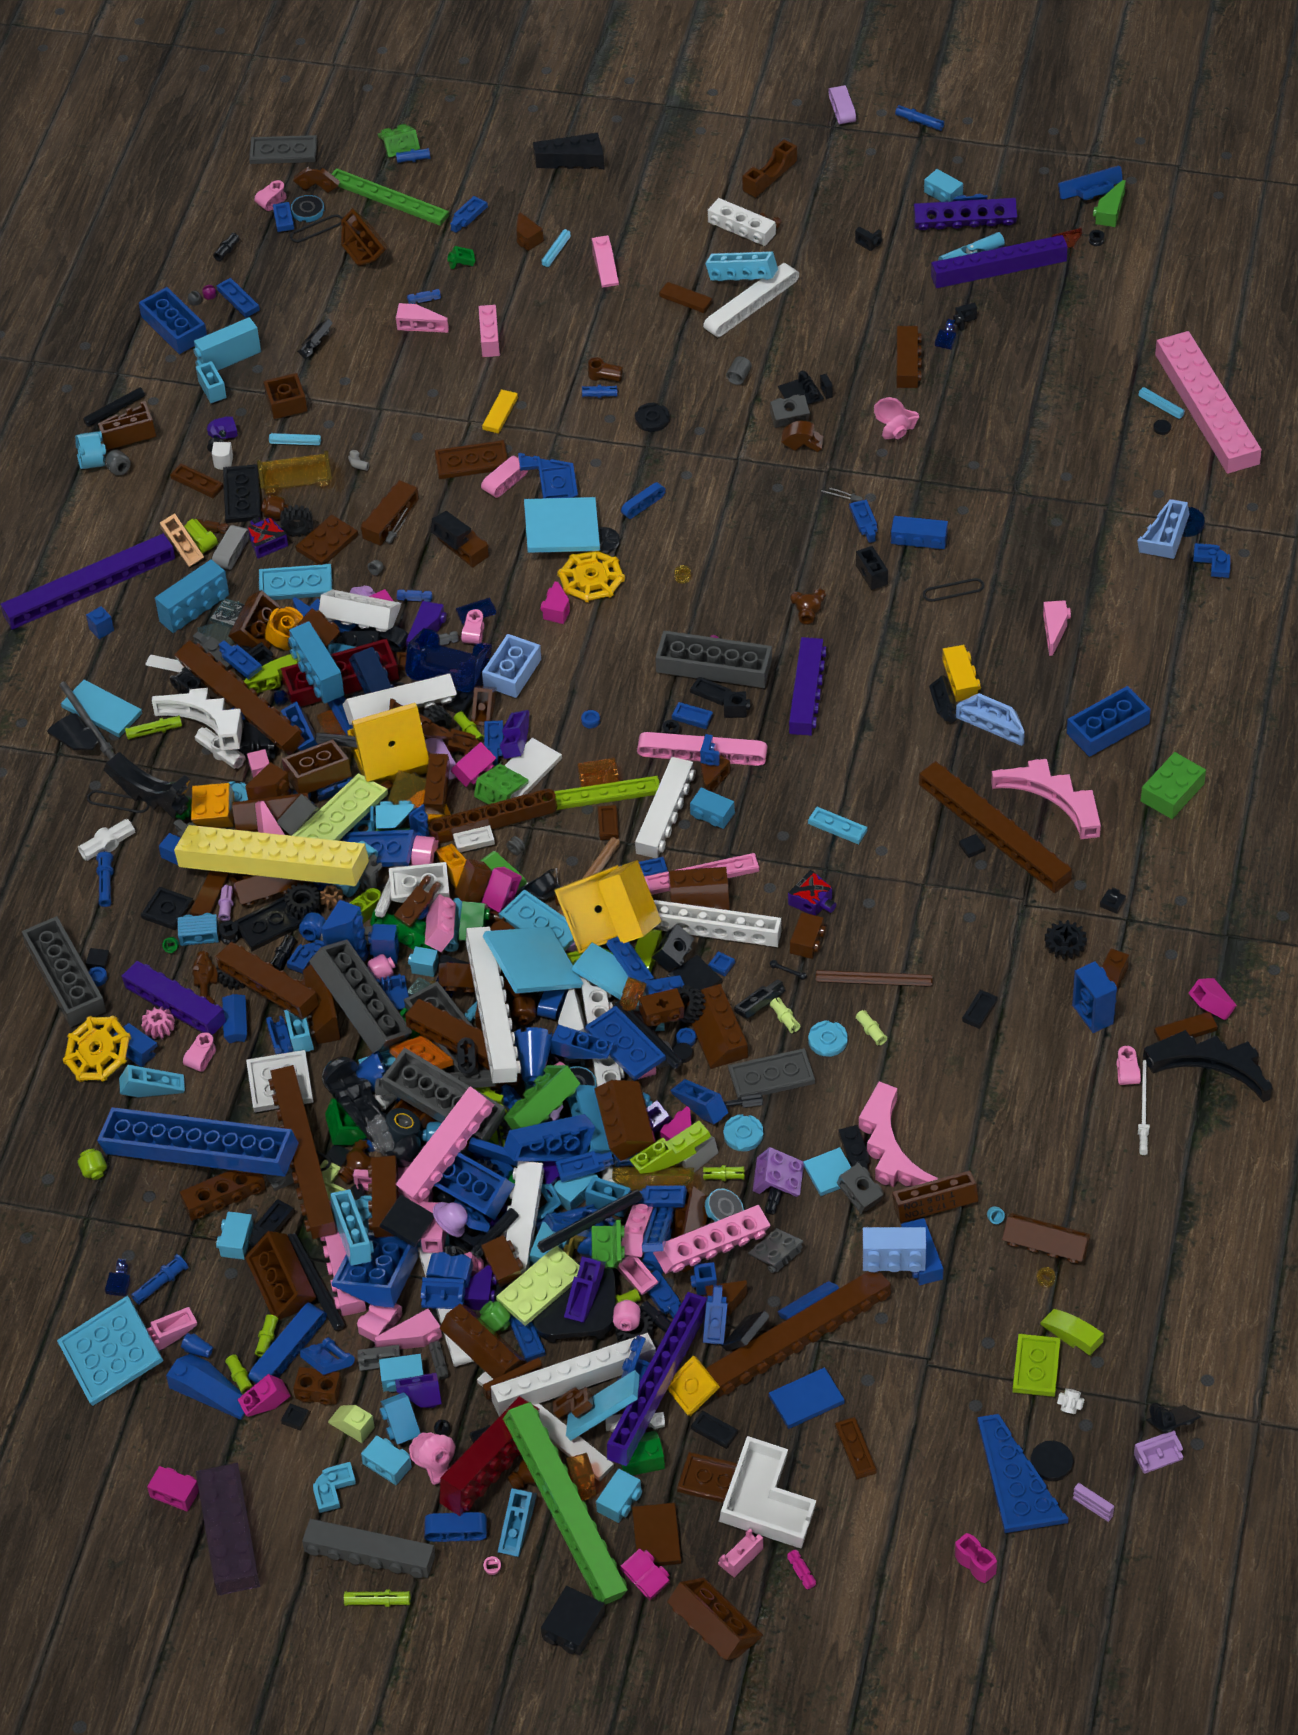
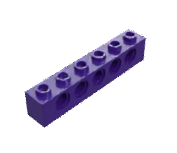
M1016 198L916 203L913 208L915 229L919 228V230L935 227L936 229H944L946 227H978L979 225H1012L1017 220ZM983 211L986 213V216H980L978 212ZM995 211H1002L1003 215H996ZM966 212V213H968L970 216H969V217H963V216L961 215V213ZM946 213H949V214H951L953 217H952V218H946L944 215H945ZM933 214L936 218L929 219L927 216Z

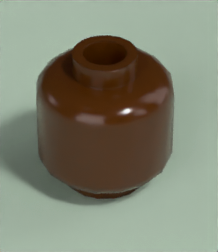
M268 495L267 498H263L261 512L264 513L266 518L280 520L281 511H284V508H288V505L285 504L283 497Z
M520 995L513 999L511 1002V1019L519 1025H527L534 1021L536 1018V1002L528 995Z

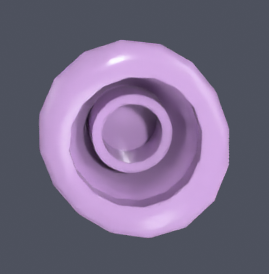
M454 1202L435 1204L433 1216L437 1224L451 1236L461 1237L468 1220L465 1208L459 1203Z

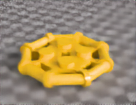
M589 551L576 555L571 554L564 566L557 572L565 594L580 598L586 603L595 599L612 597L620 583L625 580V575L622 573L619 565V559L616 556L612 557L599 551ZM573 565H577L576 568L570 569ZM612 567L614 572H610L609 568ZM567 577H573L574 581L569 583ZM609 580H614V581L611 583V585L608 586V581H609ZM602 589V591L590 593V591Z
M89 1016L84 1023L67 1036L68 1042L63 1063L70 1068L79 1082L84 1080L107 1081V1077L127 1062L126 1054L131 1035L125 1031L115 1016ZM96 1025H104L103 1028H100L101 1030L95 1028ZM112 1028H114L118 1035L113 1037L110 1034ZM75 1043H77L79 1047L78 1050L76 1049V1052L74 1053ZM120 1043L119 1054L117 1055L116 1044ZM95 1045L100 1046L97 1051L93 1052ZM113 1058L115 1061L104 1070L103 1066ZM78 1059L82 1062L80 1067L75 1063ZM89 1068L97 1069V1072L87 1071Z

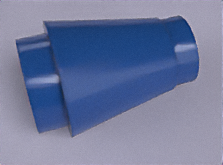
M187 1333L181 1344L184 1352L206 1358L210 1357L214 1348L195 1333Z

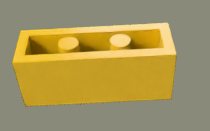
M965 645L943 648L942 661L956 702L964 701L978 694V690H981L980 681L975 678V666L970 663L971 655L969 651H966Z

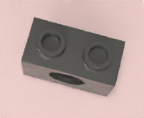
M793 395L786 399L777 398L770 402L769 410L774 428L787 426L795 421H809L810 412L805 395Z
M859 1163L841 1174L837 1180L838 1186L860 1214L878 1204L884 1195L880 1185L873 1182L869 1171ZM857 1185H863L866 1190H860Z

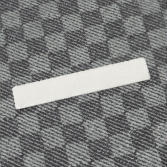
M150 655L145 664L175 672H181V669L184 668L178 660Z

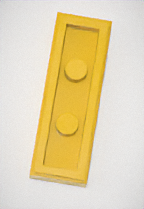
M501 389L482 425L483 430L500 433L518 399V393Z

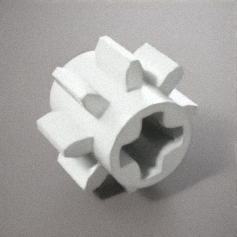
M1065 1389V1393L1060 1392L1057 1404H1061L1060 1410L1076 1414L1077 1409L1081 1410L1084 1399L1080 1398L1081 1392L1073 1389Z

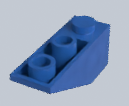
M558 1024L551 1039V1053L569 1059H608L614 1041Z

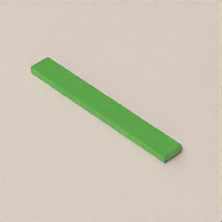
M336 168L332 173L340 181L338 187L441 226L449 216V211L340 169Z

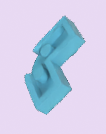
M350 1462L322 1470V1474L313 1484L319 1513L340 1508L336 1489L356 1484Z

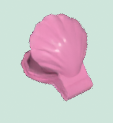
M886 397L880 399L874 405L876 419L886 424L882 433L884 439L902 438L908 429H914L919 418L917 412L905 409L904 405L896 398Z
M432 1432L421 1433L413 1439L409 1446L410 1458L416 1465L427 1470L431 1483L436 1485L440 1483L441 1476L449 1469V1463L454 1456L456 1446L452 1438L445 1435H438Z

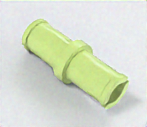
M779 997L777 1000L776 998L770 1002V1006L777 1013L779 1021L785 1024L790 1033L797 1032L800 1029V1024L793 1017L791 1009L787 1008Z
M866 1010L857 1013L856 1019L864 1027L865 1033L870 1035L877 1045H883L887 1041V1036L880 1030L879 1024L872 1020Z

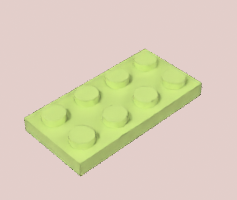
M556 1246L498 1294L496 1299L526 1326L572 1286L574 1276L577 1277L580 1265L561 1248Z

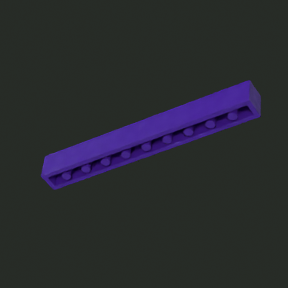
M164 533L1 603L3 616L13 630L174 560L173 546Z
M687 1292L639 1382L638 1399L626 1407L607 1443V1460L624 1466L628 1465L705 1318L706 1297Z

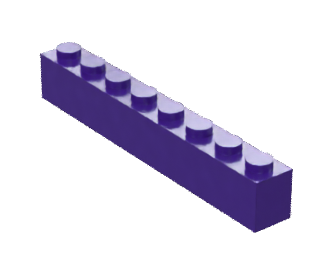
M1063 235L934 261L931 262V278L935 287L941 288L1066 262L1068 246Z

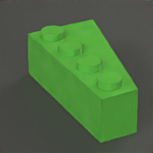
M547 1065L544 1068L545 1074L542 1077L538 1076L534 1080L536 1085L527 1089L523 1093L525 1098L518 1100L503 1117L512 1130L545 1122L553 1110L560 1108L563 1104L562 1102L576 1092L580 1082L567 1065Z

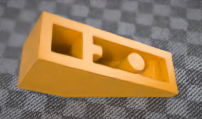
M449 844L437 849L435 853L440 863L446 862L448 878L454 887L457 888L466 859L453 844Z

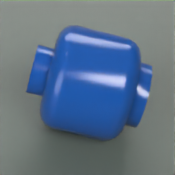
M308 913L300 923L299 932L306 940H319L322 934L321 928L326 920L318 913Z

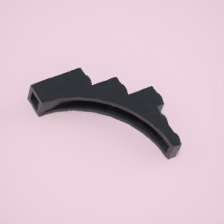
M118 752L106 763L104 771L134 801L141 797L154 810L158 806L162 807L172 818L178 814L181 816L188 809L189 799L185 793L189 789L187 786L190 779L186 775L177 782L157 779L138 768L121 752Z
M1184 1030L1144 1048L1143 1060H1146V1065L1153 1074L1178 1067L1212 1069L1241 1081L1254 1091L1263 1103L1271 1099L1272 1084L1262 1075L1261 1068L1257 1065L1259 1054L1256 1048L1252 1047L1248 1041L1231 1049H1227L1226 1044L1223 1041L1221 1042L1218 1036L1197 1044L1194 1037Z

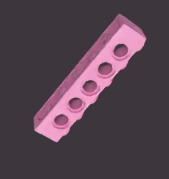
M756 1205L666 1241L664 1250L653 1252L665 1274L671 1271L677 1273L686 1265L694 1266L701 1259L706 1258L709 1260L715 1257L718 1252L726 1253L736 1245L741 1247L753 1238L758 1240L764 1237L766 1230L771 1225L760 1206Z

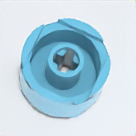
M101 431L75 436L76 448L78 449L77 458L81 469L105 466V456L103 455L106 454L105 445L101 444Z

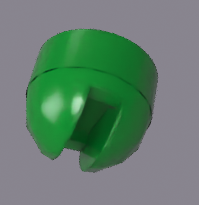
M175 937L166 938L162 943L164 951L167 953L175 952L179 947L178 939ZM168 943H175V945L168 947Z

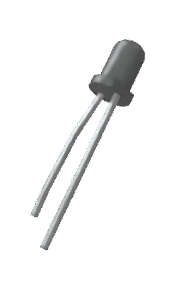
M829 488L831 490L842 492L851 496V498L821 490L825 493L851 499V502H858L863 500V497L857 496L854 493L851 495L837 489Z
M407 508L405 509L401 518L397 522L393 531H389V535L386 538V542L388 544L392 543L393 539L397 537L396 533L399 531V529L405 522L407 517H405L398 530L394 532L403 515L405 514Z

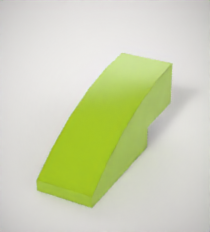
M1053 1309L1041 1321V1325L1072 1348L1077 1346L1089 1356L1103 1343L1104 1333L1069 1313Z

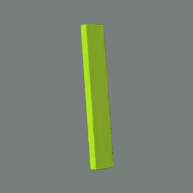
M658 776L554 792L556 794L557 810L652 796L656 794L660 784Z

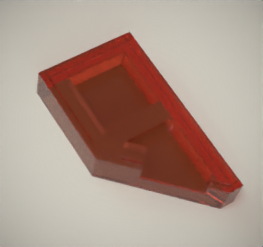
M1082 228L1054 234L1052 237L1063 235L1068 248L1074 247L1082 234Z

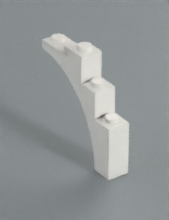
M208 688L190 689L187 694L152 696L155 716L180 715L181 717L195 719L205 723L217 733L221 750L240 749L244 725L241 709L226 710L224 698L210 699Z

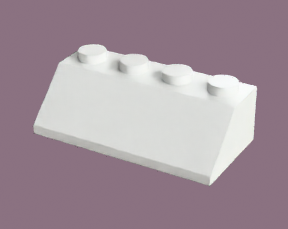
M332 589L321 594L319 611L325 615L327 621L340 620L342 624L352 625V623L359 624L358 626L361 628H369L370 626L376 627L377 631L386 632L394 626L401 603Z

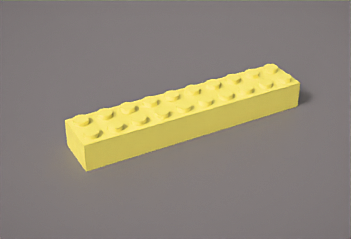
M188 825L174 849L178 866L183 868L349 886L357 885L369 862L364 843Z

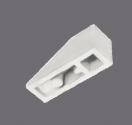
M569 989L558 1024L587 1033L585 1031L586 1024L579 997L575 989Z

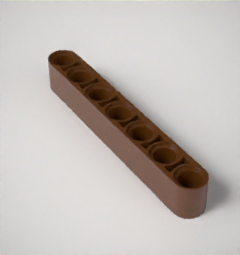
M543 789L437 818L429 823L430 835L435 837V840H438L440 844L454 840L453 834L489 825L492 830L551 814L558 807L556 794L552 789Z

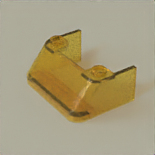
M324 451V454L267 462L257 460L261 490H265L266 493H274L279 488L318 483V486L329 485V481H332L328 451Z

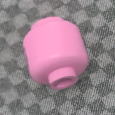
M380 954L367 963V968L373 977L379 979L380 982L381 977H383V980H386L387 976L390 978L394 975L393 968L396 966L391 957L387 958L384 954Z
M631 1300L617 1303L613 1312L614 1326L622 1331L636 1329L640 1322L641 1310L639 1306Z

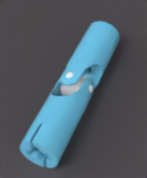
M997 232L972 244L939 256L938 261L1001 248L1005 245L1004 238L1000 232Z

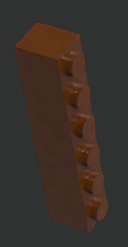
M230 942L215 956L220 970L302 1020L319 1005L316 997L317 993L312 988L305 987L299 980L292 979L282 970H277L271 963L262 961L256 954L249 953L241 945L238 946Z
M418 999L405 1014L407 1027L456 1053L458 1042L462 1038L472 1039L477 1046L478 1065L490 1070L481 1029L472 1027L464 1020L457 1019L447 1011L440 1010L430 1002H425L421 999ZM466 1044V1047L463 1048L467 1054L468 1048L471 1047L469 1044Z

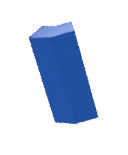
M232 994L222 997L226 1020L223 1024L224 1038L228 1043L236 1041L245 1042L247 1037L246 996Z

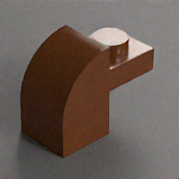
M795 421L783 429L781 443L794 451L805 444L814 451L819 452L822 449L823 435L813 430V423Z

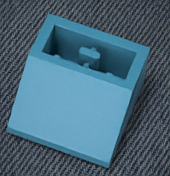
M391 801L380 802V805H375L376 828H400L409 818L408 814L417 806L412 804V801H399V805H393Z

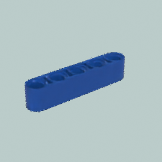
M306 1303L252 1367L249 1379L257 1384L268 1374L279 1378L300 1353V1350L305 1347L324 1324L327 1313L311 1303Z

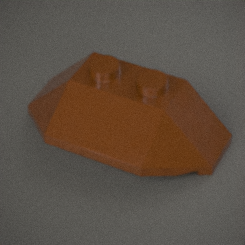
M352 208L341 220V245L358 266L374 262L387 249V244L355 209Z

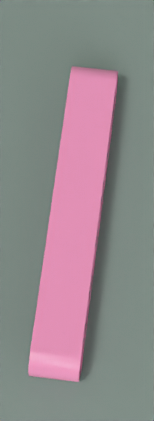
M643 732L639 736L637 753L642 757L663 759L675 757L689 761H700V751L705 736ZM713 737V743H716L715 751H719L720 756L728 759L730 764L753 766L765 764L768 748L765 742Z

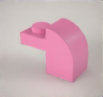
M418 835L415 837L411 855V866L434 863V852L438 849L439 841L435 840V837Z

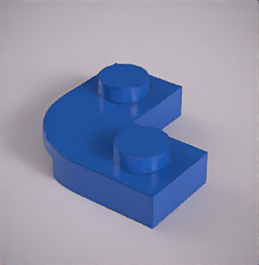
M1195 543L1193 562L1212 563L1211 577L1229 578L1230 554L1227 555L1224 551L1220 550L1218 545Z
M315 940L314 943H308L303 946L300 944L288 960L287 968L303 973V970L310 965V959L321 947H324V942Z

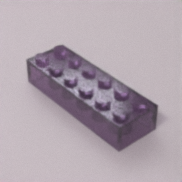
M238 1463L196 1471L217 1595L260 1587Z

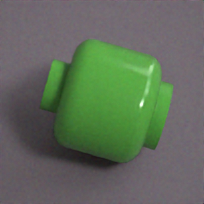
M489 1301L480 1310L481 1320L495 1332L499 1330L504 1331L510 1325L511 1313L499 1301Z

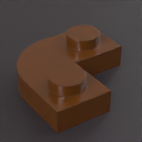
M307 167L294 176L293 179L305 191L316 183L327 193L339 186L340 183L337 178L323 168L320 171Z
M451 728L450 733H453V739H448L447 748L464 752L465 756L480 742L471 733Z
M586 1386L582 1390L574 1387L553 1401V1413L558 1418L572 1413L577 1418L581 1414L588 1413L593 1407L592 1393Z

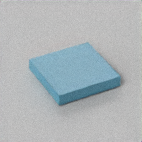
M840 1147L803 1161L804 1168L820 1196L841 1189L837 1184V1180L841 1174L851 1168Z

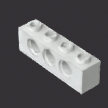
M718 198L708 209L709 223L755 243L766 246L776 235L775 221Z

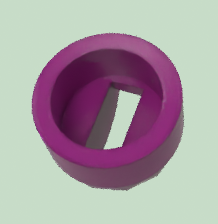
M206 285L203 287L202 293L205 299L211 300L216 297L214 286Z

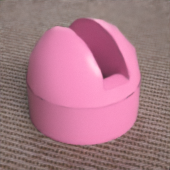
M494 1556L485 1559L483 1564L485 1572L489 1575L497 1574L501 1569L500 1560ZM497 1565H498V1568L487 1569V1567H492V1566H497Z

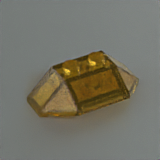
M613 1167L612 1180L617 1184L631 1188V1191L635 1189L642 1191L646 1186H687L694 1180V1168L668 1167L659 1171L640 1174L635 1167Z

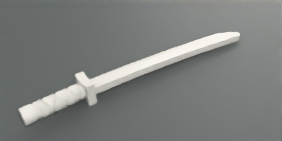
M1143 1060L1142 1124H1138V1134H1140L1139 1153L1141 1155L1148 1153L1147 1136L1149 1135L1150 1125L1146 1124V1060Z

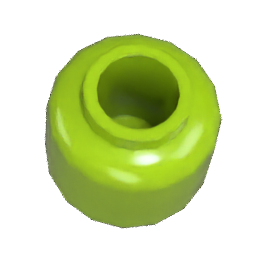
M88 1149L80 1154L78 1165L82 1175L85 1178H92V1180L103 1177V1173L107 1169L103 1154L95 1149Z

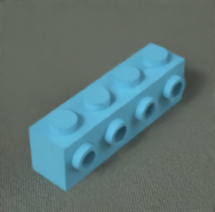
M773 252L711 254L705 263L710 280L737 281L740 279L768 280L773 278L778 270Z
M350 1189L330 1193L332 1215L350 1265L371 1262V1253H374L371 1240L369 1241L367 1227H364L363 1216L359 1213L357 1200H354Z

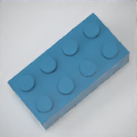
M211 559L156 596L155 602L159 622L174 633L221 600H224L229 595L225 570Z
M308 621L289 629L290 638H288V641L292 647L290 649L291 656L294 660L297 659L300 671L302 673L305 672L308 684L313 685L316 697L321 698L325 704L344 696L341 671L311 623Z

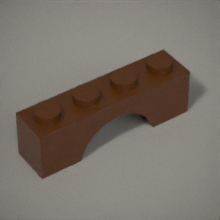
M783 139L773 148L771 158L762 169L758 170L752 167L742 176L743 191L755 198L797 162V146Z

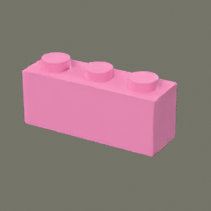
M496 305L479 306L482 357L500 356Z
M439 894L429 906L426 917L425 944L439 952H442L454 937L456 903L449 897Z
M633 1204L624 1227V1238H622L625 1255L642 1257V1243L653 1207H648L645 1204Z

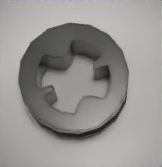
M513 836L511 841L506 843L507 848L514 855H519L525 849L524 842L516 836Z

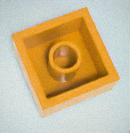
M230 783L192 786L191 820L196 826L213 828L234 827L232 808L234 791Z

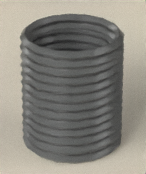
M736 357L726 373L727 379L733 384H742L752 367L751 362L745 357Z

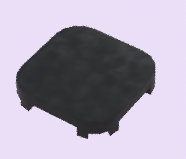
M604 1268L597 1294L585 1322L564 1317L571 1291L570 1287L533 1319L537 1334L546 1339L548 1343H556V1339L595 1335L597 1340L605 1338V1334L615 1327L613 1312L616 1305L617 1284L613 1269Z

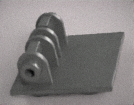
M776 1228L748 1254L769 1264L768 1270L771 1273L778 1272L784 1265L788 1264V1261H791L801 1252L803 1240Z

